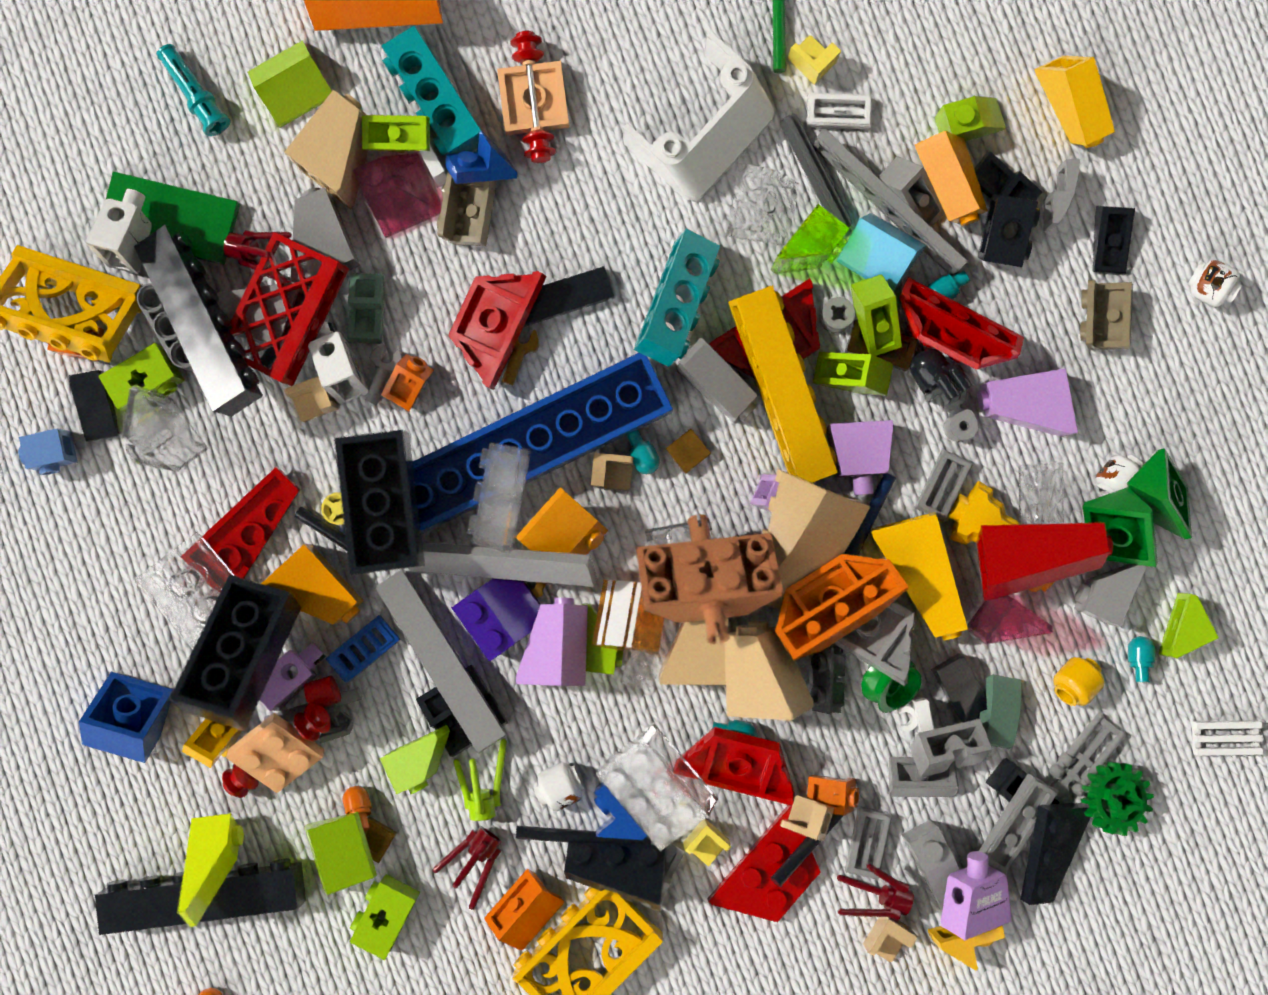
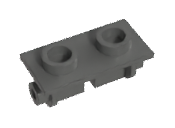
M839 646L827 647L822 651L814 653L812 656L813 687L810 692L813 699L812 711L825 714L841 713V707L845 706V683L834 682V676H845L846 653H843V649Z

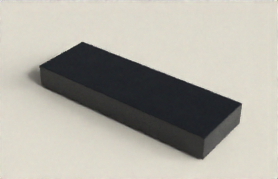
M605 266L542 285L523 327L614 299Z

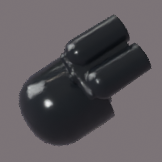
M937 349L923 350L911 360V375L923 394L939 387L949 401L959 395L960 392L962 393L972 386L962 367L954 362L949 363Z

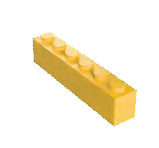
M772 285L729 301L728 304L787 472L811 483L838 473L835 466L837 464L836 453L831 446H828L824 435L827 433L826 424L823 418L817 414L814 403H816L814 390L809 384L807 385L803 374L805 372L804 361L800 354H796L792 342L795 340L793 329L788 322H785L782 313L784 304L778 291L774 290Z

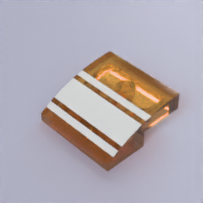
M603 580L592 645L621 651L629 649L658 654L664 617L644 610L641 583Z

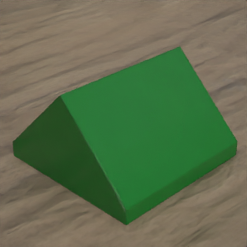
M1159 449L1126 484L1153 510L1154 524L1185 540L1192 538L1188 487L1166 449Z
M1130 487L1092 499L1083 504L1085 523H1104L1106 535L1112 537L1113 551L1111 555H1108L1106 561L1150 567L1157 566L1153 510Z

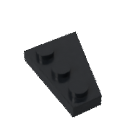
M1065 803L1038 806L1020 900L1029 905L1054 902L1091 818L1084 814L1089 808L1088 804Z
M568 842L564 868L565 877L600 891L606 889L620 894L622 899L631 902L635 900L650 905L651 909L662 912L667 859L666 845Z

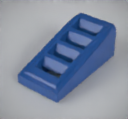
M378 615L326 657V661L345 683H348L401 639L382 616ZM375 627L387 640L384 645L372 633ZM363 637H366L375 647L376 651L374 653L361 640ZM354 645L366 658L363 662L350 649ZM343 654L355 667L353 670H350L340 658Z

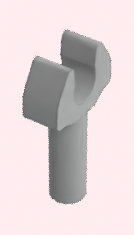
M384 344L377 346L369 357L375 364L376 372L365 401L375 405L378 404L388 375L393 372L396 364L403 358L402 352L397 349L393 355V360L390 363H384L383 356L386 352Z

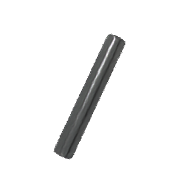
M792 114L785 117L780 122V126L834 231L841 232L852 225V221L798 116Z

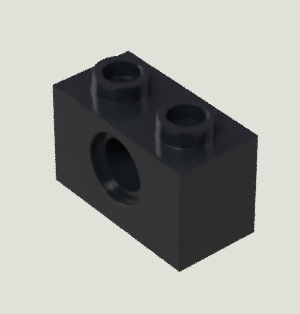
M992 193L978 258L987 262L1023 267L1024 260L1029 259L1032 250V241L1029 240L1032 227L1035 228L1040 218V208H1037L1038 201ZM1010 222H1015L1018 228L1016 235L1006 239L1003 234L1005 226Z

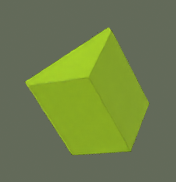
M303 40L247 72L254 89L280 128L320 106L332 92Z
M358 812L309 823L304 826L322 888L327 895L377 876Z

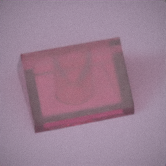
M1008 595L993 600H985L967 624L968 631L986 644L1053 633V627Z

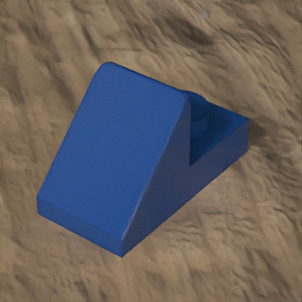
M482 130L479 132L477 152L462 151L455 154H446L445 166L456 184L517 179L518 173L507 155Z
M603 780L595 787L594 794L597 796L594 799L595 803L605 815L609 813L613 815L596 830L597 837L643 840L648 836L647 828L606 780Z

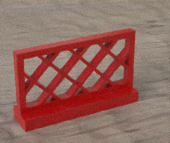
M273 232L265 249L271 253V256L268 258L261 257L231 319L232 329H230V332L234 338L245 333L250 349L245 350L246 356L252 355L254 359L253 361L244 356L249 367L281 383L293 386L310 352L308 344L316 340L349 268L335 259L326 257ZM282 243L290 248L293 259L277 265L274 255L279 244ZM297 251H299V252H301V253H303V254H305V255H302V256L299 257ZM311 259L322 262L316 275L309 278L305 277L301 263ZM295 266L300 281L284 287L280 271ZM274 274L279 289L263 295L260 286L263 277ZM302 287L305 294L303 304L291 308L287 293ZM281 295L286 311L270 316L265 301ZM259 303L264 319L248 324L246 317L248 308ZM288 317L291 325L288 335L277 338L272 322ZM267 325L271 341L256 346L251 330ZM274 347L277 358L272 368L269 369L262 365L258 352Z

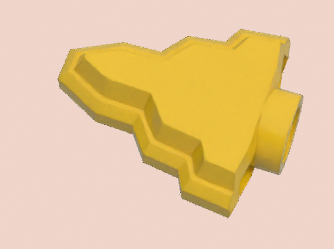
M977 481L968 496L958 495L948 516L955 520L950 540L963 545H967L971 541L977 543L981 525H1020L1017 520L1006 515L1004 504L993 497V489L980 481Z

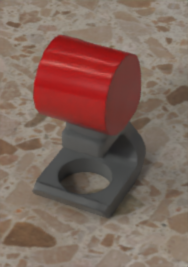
M330 675L305 683L304 693L308 705L321 706L330 716V730L327 733H321L319 742L324 743L349 735L353 729L352 718L340 706L336 705L341 702L342 697L334 677Z

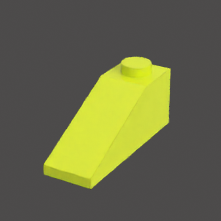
M231 813L191 818L178 909L179 914L189 927L197 926L237 861L239 846L243 845V828L237 824Z

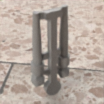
M1098 713L1068 750L1062 752L1057 759L1059 762L1053 764L1049 769V773L1055 778H1060L1064 772L1066 773L1061 780H1056L1050 785L1058 791L1057 798L1067 796L1069 792L1068 785L1072 780L1077 781L1071 788L1072 792L1082 797L1086 792L1082 789V785L1091 784L1087 777L1088 773L1097 774L1096 766H1104L1125 737V733L1116 728L1101 714ZM1100 723L1103 727L1081 754L1079 752L1080 748ZM1109 732L1113 733L1116 736L1094 763L1089 760L1091 755ZM1073 757H1076L1077 760H1076L1075 763L1071 766V768H1070V769L1066 768V767H1069V766L1072 764V762L1074 761ZM1086 765L1089 770H1085L1079 778L1077 773Z

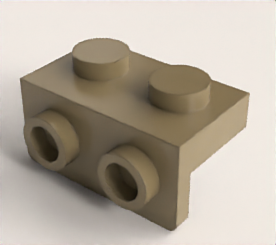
M447 173L446 182L442 188L443 200L441 212L437 219V235L455 245L486 246L496 183L494 181L456 184L450 173Z
M1088 280V289L1082 290L1081 297L1082 309H1087L1086 321H1081L1080 339L1081 341H1086V346L1089 350L1130 349L1132 282L1097 283L1096 280Z

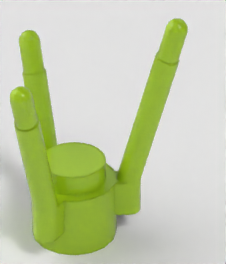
M504 738L500 741L492 795H490L489 789H480L478 770L474 758L469 760L473 787L471 792L469 791L459 759L453 761L464 797L465 809H469V819L472 821H484L494 818L496 816L495 807L501 806L500 790L507 740Z

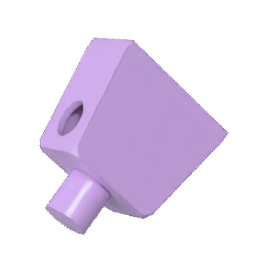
M893 420L828 425L826 428L829 445L834 449L837 456V464H835L838 472L836 473L837 477H853L854 495L874 494L873 475H884L889 470Z

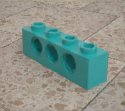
M410 27L381 45L387 56L382 61L392 77L396 75L400 77L403 84L399 88L408 103L410 104L415 101L420 110L415 112L416 115L430 117V127L436 134V137L432 140L440 154L444 156L447 153L455 154L462 151L472 152L476 150L481 129L416 27ZM412 67H421L418 73L408 74ZM431 92L438 93L434 100H424L427 94ZM445 119H455V122L452 126H441L442 122Z
M687 228L676 239L635 344V351L668 367L676 359H682L687 353L690 341L686 339L689 331L694 330L700 318V313L697 312L698 306L705 301L710 290V286L706 284L709 277L715 274L720 260L716 258L720 245ZM687 269L691 270L694 275L690 274ZM676 295L680 296L683 299L684 303L681 302ZM666 322L670 323L673 326L674 330H671L667 326Z

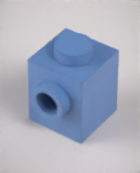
M57 428L19 437L21 446L18 449L21 462L25 465V469L39 471L40 475H49L60 472L61 466L78 463L71 431Z

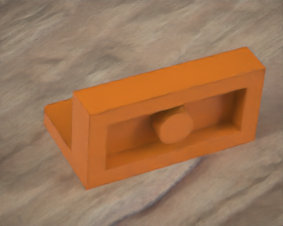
M526 869L484 917V920L499 941L518 950H523L564 904V900L561 896L547 890L535 872Z

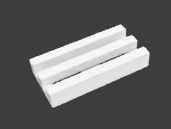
M808 93L806 128L870 130L872 95ZM815 103L865 105V109L814 106ZM814 115L864 117V119L815 118Z
M1257 720L1192 721L1193 754L1197 756L1263 755V748L1260 747V742H1263V735L1259 734L1262 722ZM1201 729H1250V734L1201 735ZM1201 742H1250V746L1201 747Z

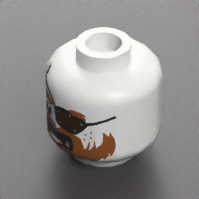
M1211 259L1207 263L1201 262L1187 284L1192 287L1190 291L1191 296L1212 307L1221 306L1225 300L1232 303L1242 287L1241 284L1237 283L1239 271L1217 259Z
M1121 455L1112 456L1095 476L1098 484L1096 486L1097 491L1104 496L1127 488L1128 485L1126 483L1144 464L1132 455L1127 457Z
M561 762L538 774L539 786L534 788V792L541 806L547 804L553 811H560L578 802L582 797L581 791L585 789V786L576 766L570 767L567 763Z

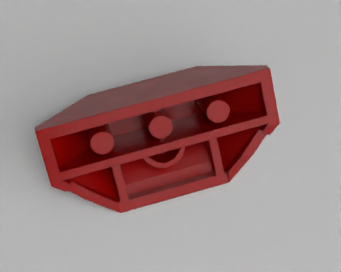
M909 277L906 279L899 298L912 336L924 346L935 348L948 355L953 361L964 363L976 370L1017 359L1021 354L1023 336Z

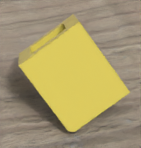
M810 35L800 45L795 43L790 48L787 59L815 85L837 63L841 50L833 42L825 49Z
M705 818L702 819L683 842L684 850L689 855L691 853L696 855L708 867L723 849L727 852L731 848L729 838Z

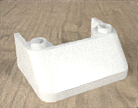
M712 31L707 35L704 56L721 70V85L732 97L690 142L678 133L667 132L659 136L651 144L628 123L623 127V144L683 198L691 201L699 200L709 192L769 126L774 115V107L750 65Z

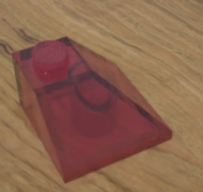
M418 153L382 156L353 169L364 197L385 238L440 215L441 204Z

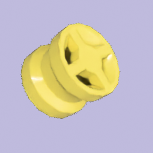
M340 492L332 493L323 500L321 506L322 514L329 523L344 525L343 515H341L343 514Z

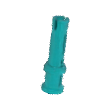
M166 44L159 48L156 53L158 59L161 60L174 82L187 98L188 110L191 114L198 117L203 125V132L211 137L225 131L230 125L229 117L221 113L215 104L216 98L214 95L202 88L177 52L176 47L173 44Z

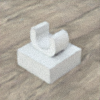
M922 696L914 697L909 702L910 706L904 705L896 709L897 713L908 712L911 717L908 723L899 725L902 731L909 732L915 729L916 732L920 733L934 729L928 699Z

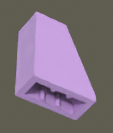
M1066 368L989 381L980 386L981 391H978V404L980 409L985 411L987 418L1060 437L1078 433Z
M554 598V604L540 605L516 675V684L585 686L588 606L574 605V598Z

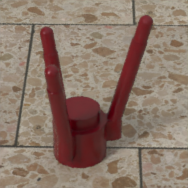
M245 230L243 234L232 232L226 237L224 242L225 255L229 258L237 259L239 265L255 270L258 264L252 260L257 256L267 258L271 256L269 251L260 249L258 242L255 240L270 239L273 232H253ZM276 232L286 238L292 237L290 232ZM274 274L267 276L276 281ZM281 276L283 283L292 282Z
M480 827L477 832L472 829L467 838L433 867L432 871L433 873H438L470 845L471 847L468 849V852L472 856L452 885L456 889L478 860L484 862L488 858L469 904V909L473 910L480 898L495 859L502 851L498 848L502 841L484 827Z
M867 864V869L889 883V886L884 885L882 888L843 875L837 876V880L879 895V903L884 906V909H839L838 914L841 916L889 917L900 920L901 915H907L912 909L914 894L909 889V884L898 881L872 864Z

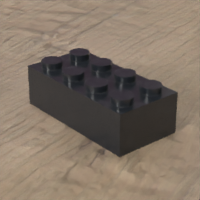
M394 430L334 438L350 575L425 566L409 433L404 430Z
M229 575L169 700L183 712L246 731L302 608L291 592Z

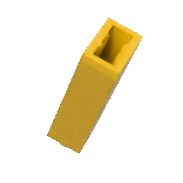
M932 512L871 528L872 536L883 555L891 561L909 586L906 592L934 637L942 636L943 640H949L962 636L961 631L968 630L937 514Z

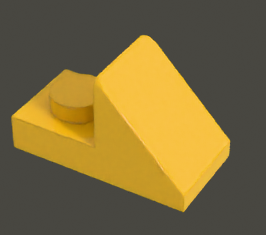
M205 719L185 742L182 752L211 768L220 756H227L228 749L235 744L242 730Z
M1003 925L967 940H963L942 926L928 929L929 936L941 950L975 971H978L974 947L989 946L994 941L1005 938Z

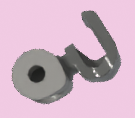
M937 387L926 393L925 401H931L943 392ZM967 389L962 393L960 392L959 395L951 399L943 407L944 411L950 414L944 422V433L952 441L959 442L971 439L978 431V422L974 413L971 410L962 409L960 406L967 399Z

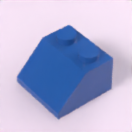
M111 671L79 720L82 745L146 763L161 737L171 704L169 697L173 689Z

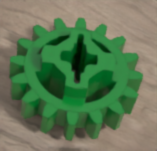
M1108 762L1107 766L1097 765L1098 775L1091 773L1087 775L1091 781L1090 786L1082 785V789L1088 792V797L1081 799V803L1089 805V808L1084 812L1085 816L1094 818L1092 825L1102 828V831L1105 833L1127 836L1128 831L1138 832L1137 822L1144 824L1148 822L1143 815L1144 812L1153 811V808L1147 805V800L1154 798V795L1146 793L1145 790L1150 785V782L1141 780L1143 772L1132 769L1130 764Z

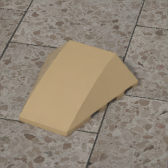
M777 469L775 481L779 482L776 496H771L768 510L772 514L768 529H763L762 534L771 533L783 589V596L765 606L781 610L785 590L844 553L865 518L870 504L847 494L841 495L824 489L801 477Z

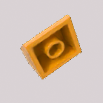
M560 487L520 531L516 538L531 551L587 555L602 543L608 529Z

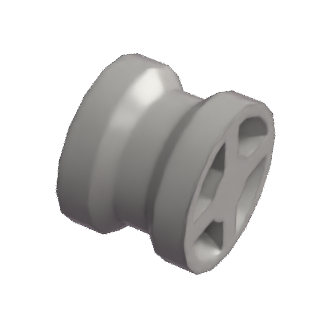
M832 298L824 305L820 312V323L830 333L843 332L853 322L855 309L853 304L846 298Z

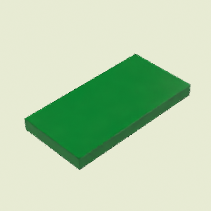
M112 172L106 199L122 202L126 189H133L142 193L146 198L141 211L151 222L150 235L164 225L177 232L182 231L193 244L191 250L196 259L225 265L227 256L224 252V242L226 237L234 231L240 208L238 201Z

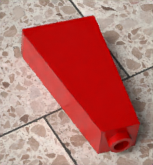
M1105 524L981 525L976 542L984 600L997 599L1102 568L1108 555H1111L1113 551L1112 537L1106 535Z

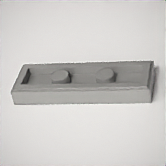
M1030 773L1027 774L978 851L988 855L989 866L1006 875L1034 831L1038 806L1051 804L1058 794L1056 789Z

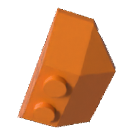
M841 554L785 590L775 633L793 660L801 659L826 649L878 616L908 590L909 586L889 559H874Z

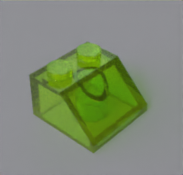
M818 204L777 255L771 271L775 274L820 269L826 261L832 264L848 243V240L844 237L850 228Z

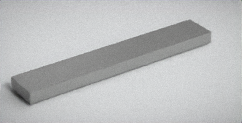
M825 128L821 131L813 144L814 149L901 231L925 244L926 247L923 251L944 271L953 276L968 262Z
M422 542L425 566L409 568L410 572L591 587L594 586L596 581V574L590 555Z
M401 569L377 585L375 589L476 752L481 753L507 735L506 731L405 570Z

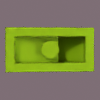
M362 115V149L395 153L430 151V117Z

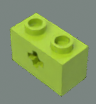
M153 343L98 376L117 410L128 413L132 412V414L147 409L150 406L149 402L158 396L166 397L178 390L177 385L185 381L180 370L172 363L163 346L157 343Z
M387 874L380 883L374 880L365 896V899L370 901L365 912L359 910L349 928L354 931L349 942L385 961L420 891ZM381 909L387 912L384 921L378 918Z

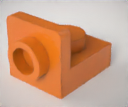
M406 354L396 364L381 395L405 410L410 411L434 369L429 367L423 359Z
M817 775L808 777L807 798L833 807V814L845 816L854 811V808L858 806L860 792L859 788L856 787V778L843 780Z

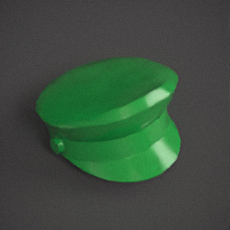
M910 659L908 682L905 686L871 666L863 675L861 687L865 698L878 703L881 712L889 713L908 704L918 693L922 681L920 673Z

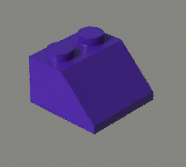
M493 578L454 605L452 610L490 662L531 633L541 604L525 581Z

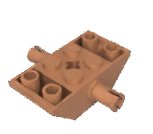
M700 514L701 523L698 526L697 515H694L687 521L691 541L636 547L644 610L677 623L705 620L708 642L716 644V636L719 635V642L721 644L730 639L726 618L746 616L783 596L779 569L771 533L711 539L708 517Z

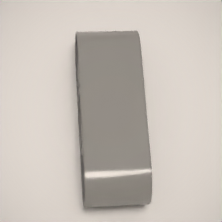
M152 283L143 285L137 293L138 305L174 365L194 372L190 363H185V352L176 333L169 335L168 329L171 323L162 304L160 303V305L153 308V299L157 294Z

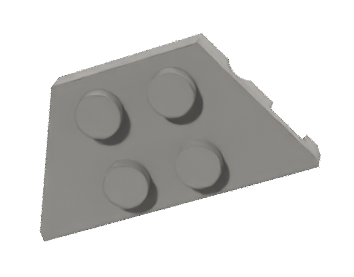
M893 602L878 616L834 644L905 686L908 682L915 614L898 603Z

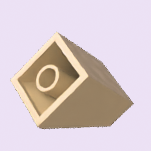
M333 90L284 153L302 173L322 188L325 187L332 196L351 210L355 205L368 150L362 149V115L367 114L361 110L362 105L352 96L346 93L343 97Z
M705 620L681 623L659 670L660 685H726L725 642L720 644L719 635L716 636V644L708 642Z
M750 621L748 625L736 626V631L729 633L730 639L725 642L728 717L792 721L813 708V699L796 661L793 660L775 633L776 627L768 626V621Z

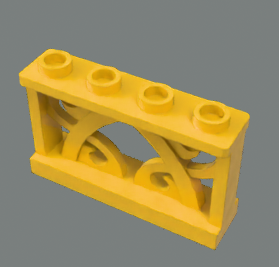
M17 245L11 253L12 260L0 276V330L5 329L18 333L27 340L36 339L49 343L58 350L67 349L79 353L89 360L96 361L98 359L109 363L113 358V352L136 314H141L142 312L137 302V293L141 285ZM25 276V287H16L21 278ZM46 284H50L56 287L48 289ZM67 291L75 292L77 301L84 311L51 319L46 314L41 305L40 298H54ZM26 296V298H17L10 302L11 306H20L18 311L3 306L10 297ZM87 297H90V298L95 299V300H91V303H92L94 306H91L90 304H88V303L85 301V299H86ZM117 307H121L118 313L116 314L115 318L112 320L108 316V314H110ZM98 320L104 322L108 327L102 337L86 333L88 330H94L97 334L99 333L96 324Z
M588 887L584 893L586 898L578 906L575 903L570 905L560 917L563 921L555 929L551 926L546 929L537 940L539 945L531 953L526 950L518 957L513 964L516 968L512 979L529 995H548L558 989H561L562 995H611L663 942V932L654 923L652 924L631 901L622 899L620 894L606 889L600 891ZM608 900L617 906L618 917L614 925L608 924L610 918L608 909L605 915H596L594 910L599 902ZM626 914L644 932L640 937L629 930L621 928ZM586 915L589 923L577 924ZM582 937H604L605 940L601 954L603 964L607 970L601 974L593 969L582 968L569 973L568 955L571 940ZM612 940L617 941L613 949L618 947L622 950L621 956L617 958L611 957L608 953ZM559 942L557 956L548 953ZM542 962L547 963L550 969L541 975L546 978L558 975V981L550 985L539 984L533 977L534 967ZM580 977H587L591 984L589 988L582 989L579 986L580 980L572 985L571 981Z

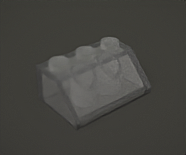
M137 385L130 389L122 438L128 445L126 448L127 454L136 464L178 472L209 449L172 397Z
M490 443L489 449H482L479 468L485 469L483 482L477 481L473 501L479 502L477 515L471 514L467 533L473 535V544L506 553H511L513 550L531 456L530 449Z
M197 531L134 579V582L193 649L228 576L235 575Z

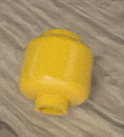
M1072 657L1054 675L1055 694L1070 706H1085L1089 704L1104 687L1105 681L1101 674V667L1090 658Z

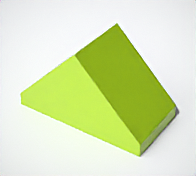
M1189 593L1177 594L1158 652L1159 655L1179 658L1219 638L1197 595Z

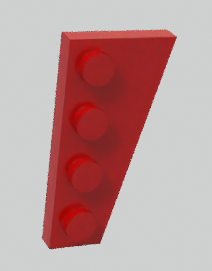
M278 466L275 467L180 558L220 595L229 575L243 579L246 577L301 489Z

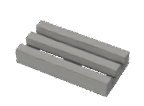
M941 450L914 508L926 514L935 512L938 520L946 522L973 463L947 450ZM946 460H951L930 505H925ZM957 464H959L962 468L940 512L936 508Z
M858 806L845 866L846 873L879 880L878 876L866 870L876 822L879 819L882 820L872 865L881 869L892 820L891 813H883L878 810H870ZM865 817H869L859 867H855Z

